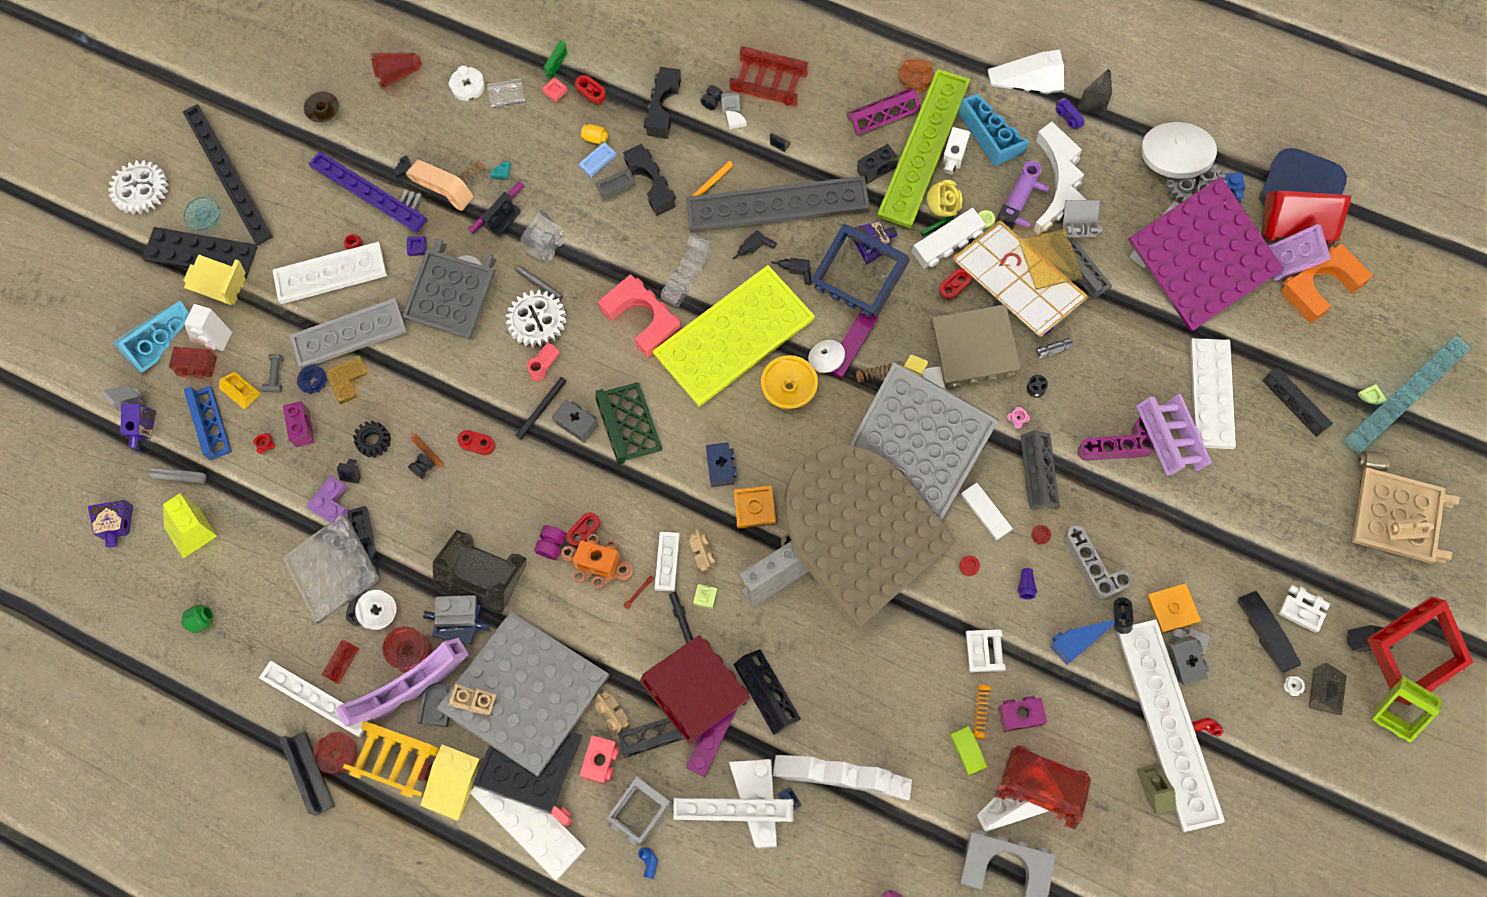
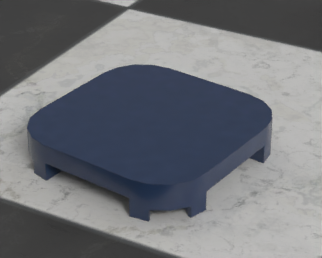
M1287 148L1280 151L1272 162L1262 191L1259 194V200L1265 206L1266 192L1269 191L1342 195L1346 186L1347 175L1345 170L1333 161L1300 149Z

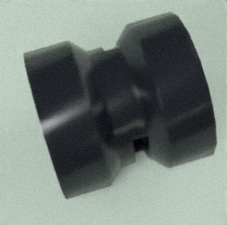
M710 85L700 102L705 108L713 111L716 109L718 101L722 99L721 94L724 93L718 87Z
M420 453L417 456V460L411 463L408 469L417 477L423 479L426 476L427 470H431L435 465L425 455Z

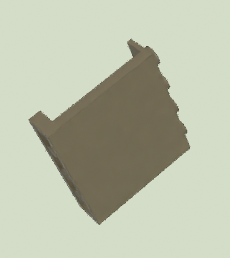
M1006 304L938 316L931 319L930 326L931 330H934L945 387L949 386L950 389L961 386L960 384L964 383L974 385L978 384L980 380L985 379L987 382L997 380V377L1002 376L1012 378L1021 370Z

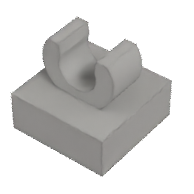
M739 92L721 94L723 113H726V111L740 112Z

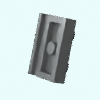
M435 683L429 685L424 690L417 720L418 723L448 727L449 717L438 711L437 707L453 688L452 685Z

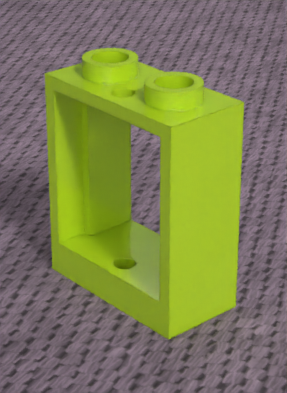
M1403 676L1374 708L1372 720L1411 743L1441 712L1443 699ZM1398 695L1424 710L1412 724L1386 710Z

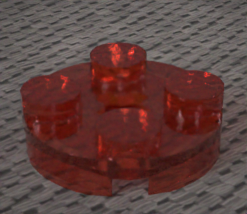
M341 732L329 733V735H326L324 738L322 737L317 742L314 748V760H316L319 769L326 773L339 774L347 772L348 769L343 768L344 764L352 766L357 753L356 743L348 735ZM339 748V756L333 759V755L330 754L331 751Z

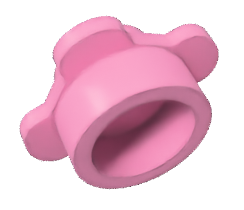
M1016 407L1012 413L1007 415V419L1014 424L1016 429H1020L1025 422L1028 423L1030 421V416L1027 415L1023 408Z

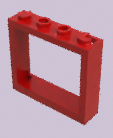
M1431 596L1367 638L1390 690L1402 676L1389 647L1436 616L1454 657L1415 683L1429 692H1433L1435 688L1448 682L1450 678L1474 663L1446 600ZM1400 695L1395 699V701L1407 706L1413 704Z

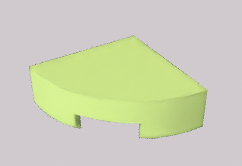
M1377 384L1358 393L1362 400L1371 404H1382L1387 401Z

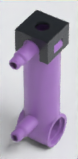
M1028 161L1024 164L1021 174L998 214L997 224L1000 222L1004 227L1013 230L1015 224L1027 228L1030 227L1031 223L1019 217L1032 189L1036 188L1045 192L1049 190L1048 186L1038 181L1041 172L1039 163Z

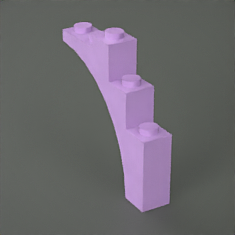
M459 638L445 641L427 658L402 676L365 696L339 705L336 711L345 727L369 719L376 721L388 717L401 703L416 699L429 685L444 681L469 654Z

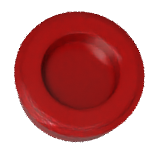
M965 556L961 560L959 568L965 576H974L980 569V563L974 556Z

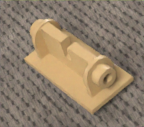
M1426 518L1386 521L1390 540L1430 538L1429 531L1434 529V523L1426 520Z
M696 530V533L690 535L689 542L693 553L700 551V554L694 556L698 569H701V572L709 570L708 567L718 568L716 564L717 557L711 549L709 535L704 531Z
M606 691L602 695H597L594 701L596 711L603 715L608 728L618 735L622 728L625 729L630 725L628 722L629 718L622 708L616 712L614 711L619 704L611 693L609 694Z

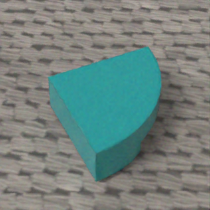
M502 162L501 165L494 168L490 173L491 179L509 180L511 162Z

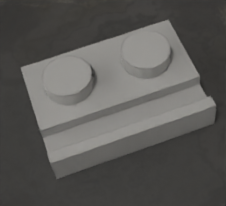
M476 595L436 597L435 627L476 626Z

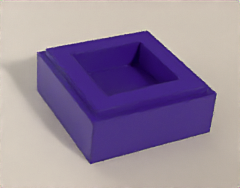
M425 236L407 237L408 256L425 255L427 245Z

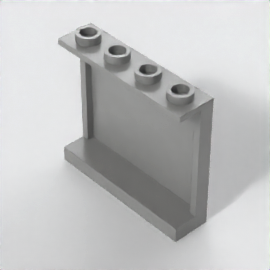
M791 542L739 574L746 584V587L742 589V593L753 608L809 572V570L796 554Z

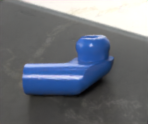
M642 847L638 851V856L646 865L643 877L654 879L658 859L650 848Z

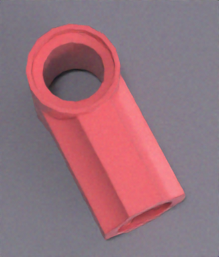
M546 344L535 358L528 361L527 369L532 380L540 381L546 376V371L560 355V351L555 346Z

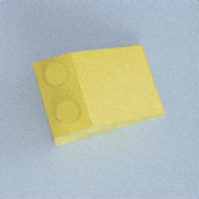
M442 744L434 760L421 806L459 821L483 761Z

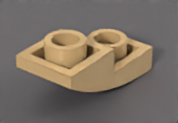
M455 684L448 705L475 713L490 715L496 695L480 689L473 690Z

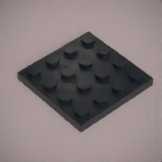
M570 731L539 776H536L490 745L473 782V786L551 814L581 742L582 735Z

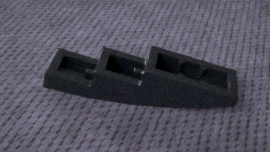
M366 506L348 510L349 536L353 546L354 562L357 565L358 582L362 586L380 581L368 509Z
M1253 591L1239 597L1238 603L1248 615L1249 624L1260 637V644L1280 671L1284 673L1301 666V662L1289 639L1259 593Z

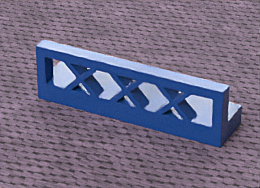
M191 386L185 388V396L203 455L209 460H213L231 453V447L213 388L208 386L198 391H195ZM209 393L210 397L207 403H202L199 396ZM208 409L214 410L211 420L205 418ZM213 424L219 426L216 436L210 434ZM217 442H223L225 449L216 452L214 447Z

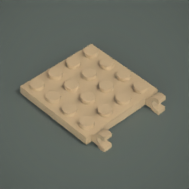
M1366 467L1363 470L1352 542L1430 564L1436 561L1444 564L1446 560L1450 561L1452 559V552L1437 549L1443 506L1452 509L1453 505H1459L1460 497L1445 494L1446 488ZM1418 518H1426V520L1434 523V529L1429 531L1430 538L1390 540L1386 521Z

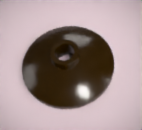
M325 91L312 94L304 104V113L307 118L318 123L329 121L337 114L339 109L337 98Z

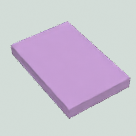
M1319 224L1269 245V248L1284 268L1274 276L1277 282L1331 259L1322 227Z

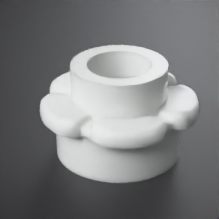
M1289 676L1285 679L1284 689L1290 695L1298 696L1299 693H1303L1305 684L1301 678Z

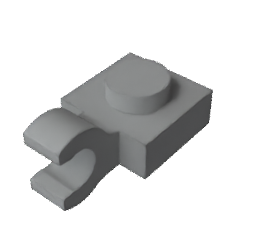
M1177 628L1175 631H1172L1171 639L1173 640L1187 636L1197 638L1203 648L1201 656L1205 655L1210 635L1193 629H1189L1187 633Z

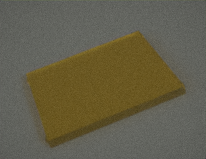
M1066 229L1019 240L1036 290L1083 278Z

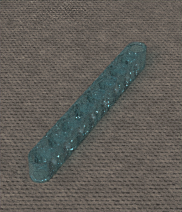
M1457 334L1343 442L1359 455L1457 363L1472 346Z

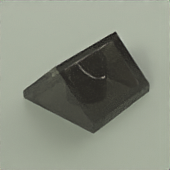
M1109 69L1084 90L1077 109L1079 113H1105L1112 95L1111 71Z
M1323 663L1313 668L1309 708L1342 715L1347 675L1328 663Z

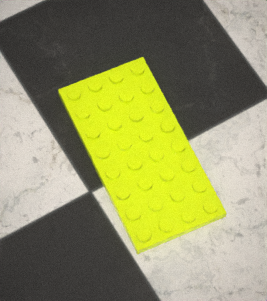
M767 265L652 352L696 405L701 407L815 320V316L771 267Z

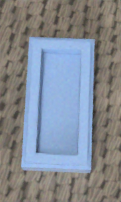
M604 142L578 165L579 168L592 178L612 161L617 154Z

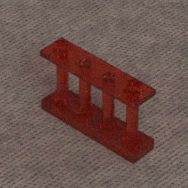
M741 46L740 62H743L738 79L730 77V90L735 93L739 92L780 102L787 106L797 107L798 94L794 92L799 78H807L808 62ZM750 65L759 66L754 83L744 81ZM766 69L776 70L771 87L761 85ZM783 73L793 75L788 91L778 89Z

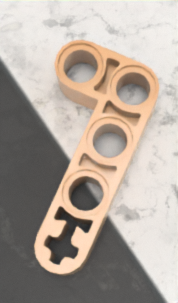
M416 160L406 172V175L413 182L446 196L451 204L460 211H463L474 198L460 178L421 160Z

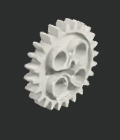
M136 160L135 165L129 162L127 168L122 166V172L116 171L118 176H112L115 181L109 182L112 188L108 189L111 193L109 197L125 213L130 211L134 215L137 211L139 214H142L143 210L148 213L149 207L156 209L154 204H161L160 198L165 199L163 193L168 192L165 188L169 186L166 182L168 178L158 165H153L152 162L147 164L145 160L140 164Z
M531 290L529 296L524 292V298L517 296L518 302L512 301L511 303L514 308H508L510 314H506L508 320L506 324L509 327V333H512L513 339L517 338L518 343L523 342L526 347L531 343L532 348L535 347L536 343L539 344L540 348L542 347V342L549 344V339L556 341L554 336H561L559 330H564L563 324L566 323L564 318L566 313L563 311L564 306L560 304L559 298L555 299L554 294L549 296L547 291L542 295L540 290L537 291V294H534ZM529 306L533 307L543 332H540ZM539 306H545L543 309H537ZM523 313H528L525 317H520ZM546 321H552L550 324H545ZM530 328H535L534 331L527 332Z

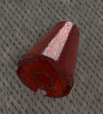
M415 53L371 54L373 57L371 58L375 77L380 78V82H378L380 88H385L418 71L420 69L419 66H422L419 55L416 56Z

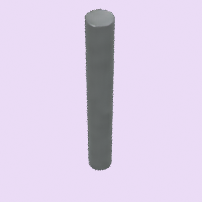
M518 266L516 272L544 291H547L548 294H554L556 299H562L563 294L522 266Z

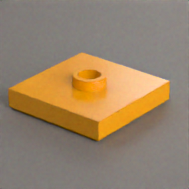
M772 485L734 489L738 528L776 524Z
M1186 583L1147 595L1161 634L1201 622Z

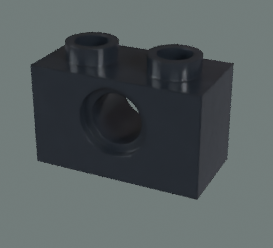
M886 144L859 159L857 172L860 176H865L867 185L897 167L898 156L890 145Z

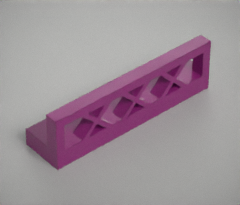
M909 88L846 114L848 120L853 123L856 135L918 112L921 110L916 90ZM913 98L915 108L910 110L905 108L907 101ZM892 106L900 107L897 115L892 116L888 114ZM877 112L884 114L879 122L872 120ZM861 118L867 119L866 126L859 129L857 120Z

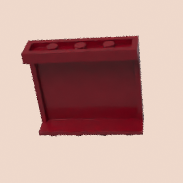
M698 635L643 673L640 679L642 685L689 745L697 741L700 735L741 705L745 706L750 699L747 689L738 683L735 674L726 668L722 658L714 653L710 643L703 639L701 635Z

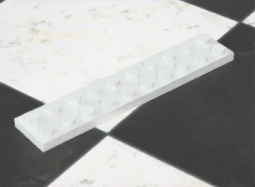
M1157 619L1133 625L1132 631L1128 634L1117 632L1162 772L1175 789V812L1182 833L1225 822Z

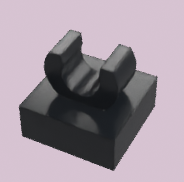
M348 459L347 464L339 463L337 472L340 480L359 483L361 477L359 467L355 466L357 460Z

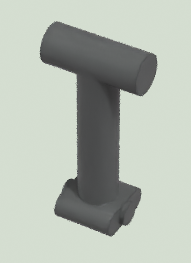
M269 354L268 358L272 361L269 384H262L261 390L262 392H282V385H276L279 361H283L284 358L280 354Z

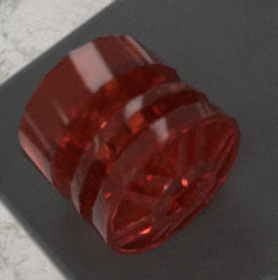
M406 626L392 630L384 639L382 646L383 657L387 663L402 673L408 672L433 653L429 640L419 631ZM411 649L412 655H409L408 650Z

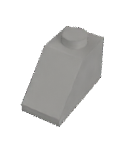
M123 385L101 392L120 412L121 403L146 404L141 398L144 395L136 387L131 389L128 385Z

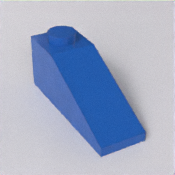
M1109 620L1071 629L1064 634L1059 632L1052 639L1054 643L1050 648L1068 665L1115 622Z

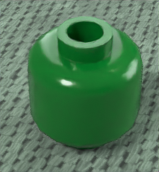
M197 604L183 612L181 624L185 630L191 633H198L212 624L213 613L209 607Z

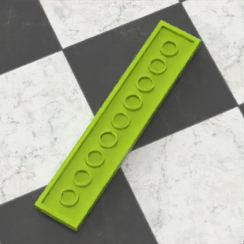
M937 69L878 211V218L910 229L912 228L971 79Z

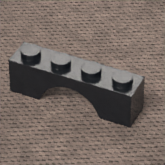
M660 67L659 73L655 74L654 82L656 85L651 91L652 102L648 103L647 113L649 114L648 118L644 120L647 136L668 139L671 118L670 114L664 111L661 106L668 97L679 94L682 81L681 69Z
M641 143L623 152L624 161L631 174L646 176L653 182L652 188L647 193V198L655 215L659 216L675 208L674 200H676V196L672 189H668L666 178L664 176L661 177L659 174L660 169L657 163L652 162V155L649 149H645Z

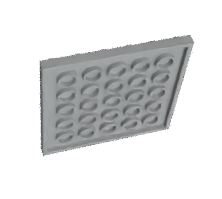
M894 362L850 445L874 452L893 464L911 483L939 520L942 521L999 419L901 364Z
M510 612L456 682L458 685L473 690L480 689L495 694L496 697L490 715L475 713L448 705L453 688L437 709L525 769L539 776L607 681L609 674L513 612Z

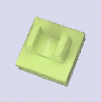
M698 584L693 604L713 609L717 588Z

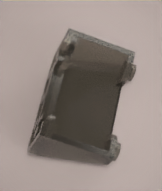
M456 530L433 561V582L439 589L455 596L476 595L477 605H481L493 612L501 613L506 608L526 567L527 558L520 554H510L507 560L474 547V541L470 534Z

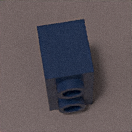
M729 442L706 445L711 487L734 485L733 478H737L736 466L732 467L731 460H735L733 448L729 449ZM721 462H724L723 467H720Z

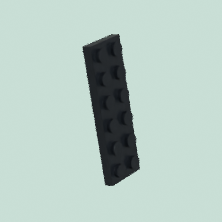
M154 227L142 259L145 262L189 269L190 264H195L198 255L231 267L235 259L240 261L245 271L244 277L247 279L258 247L251 243Z

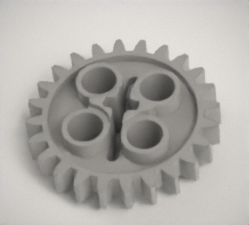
M1217 164L1211 166L1209 170L1200 175L1195 193L1219 177H1222L1227 184L1225 180L1226 175H1221L1223 170H1216ZM1196 177L1183 179L1166 178L1165 186L1168 187L1167 192L1171 193L1170 198L1176 197V202H1183L1192 196Z

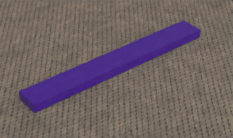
M320 151L308 163L317 172L395 219L416 234L428 221L419 212Z

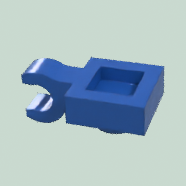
M1242 172L1225 173L1227 186L1238 202L1241 203L1240 198L1244 197L1243 192L1246 188Z

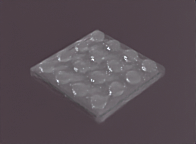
M345 514L338 516L282 557L314 622L318 624L380 580Z

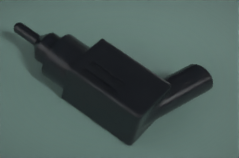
M756 230L743 241V244L737 251V255L733 259L735 260L738 256L747 255L749 252L753 254L764 244L773 249L777 246V243Z
M784 258V260L779 262H771L772 264H778L779 267H783L784 270H789L790 274L803 275L804 283L812 285L810 260Z

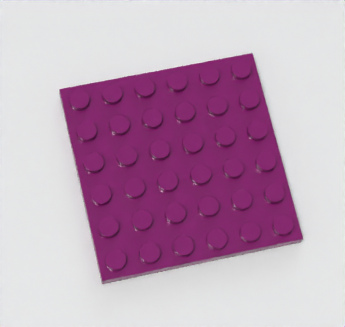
M1222 177L1217 178L1128 238L1190 332L1284 269Z

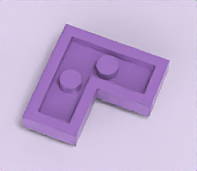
M330 476L306 507L337 527L348 513L345 508L336 503L347 487Z

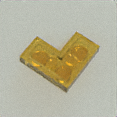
M360 356L325 371L340 405L358 397L351 381L368 374Z

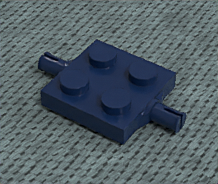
M477 605L476 626L435 627L434 625L432 637L443 640L459 638L463 644L472 645L477 629L489 632L491 624L480 622L479 616L482 606ZM424 611L423 619L434 620L435 622V613Z

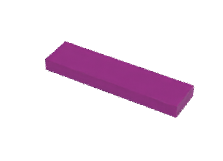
M860 311L841 342L845 350V359L839 368L830 373L841 379L843 378L876 324L878 317L876 318L872 315L871 317L865 316Z

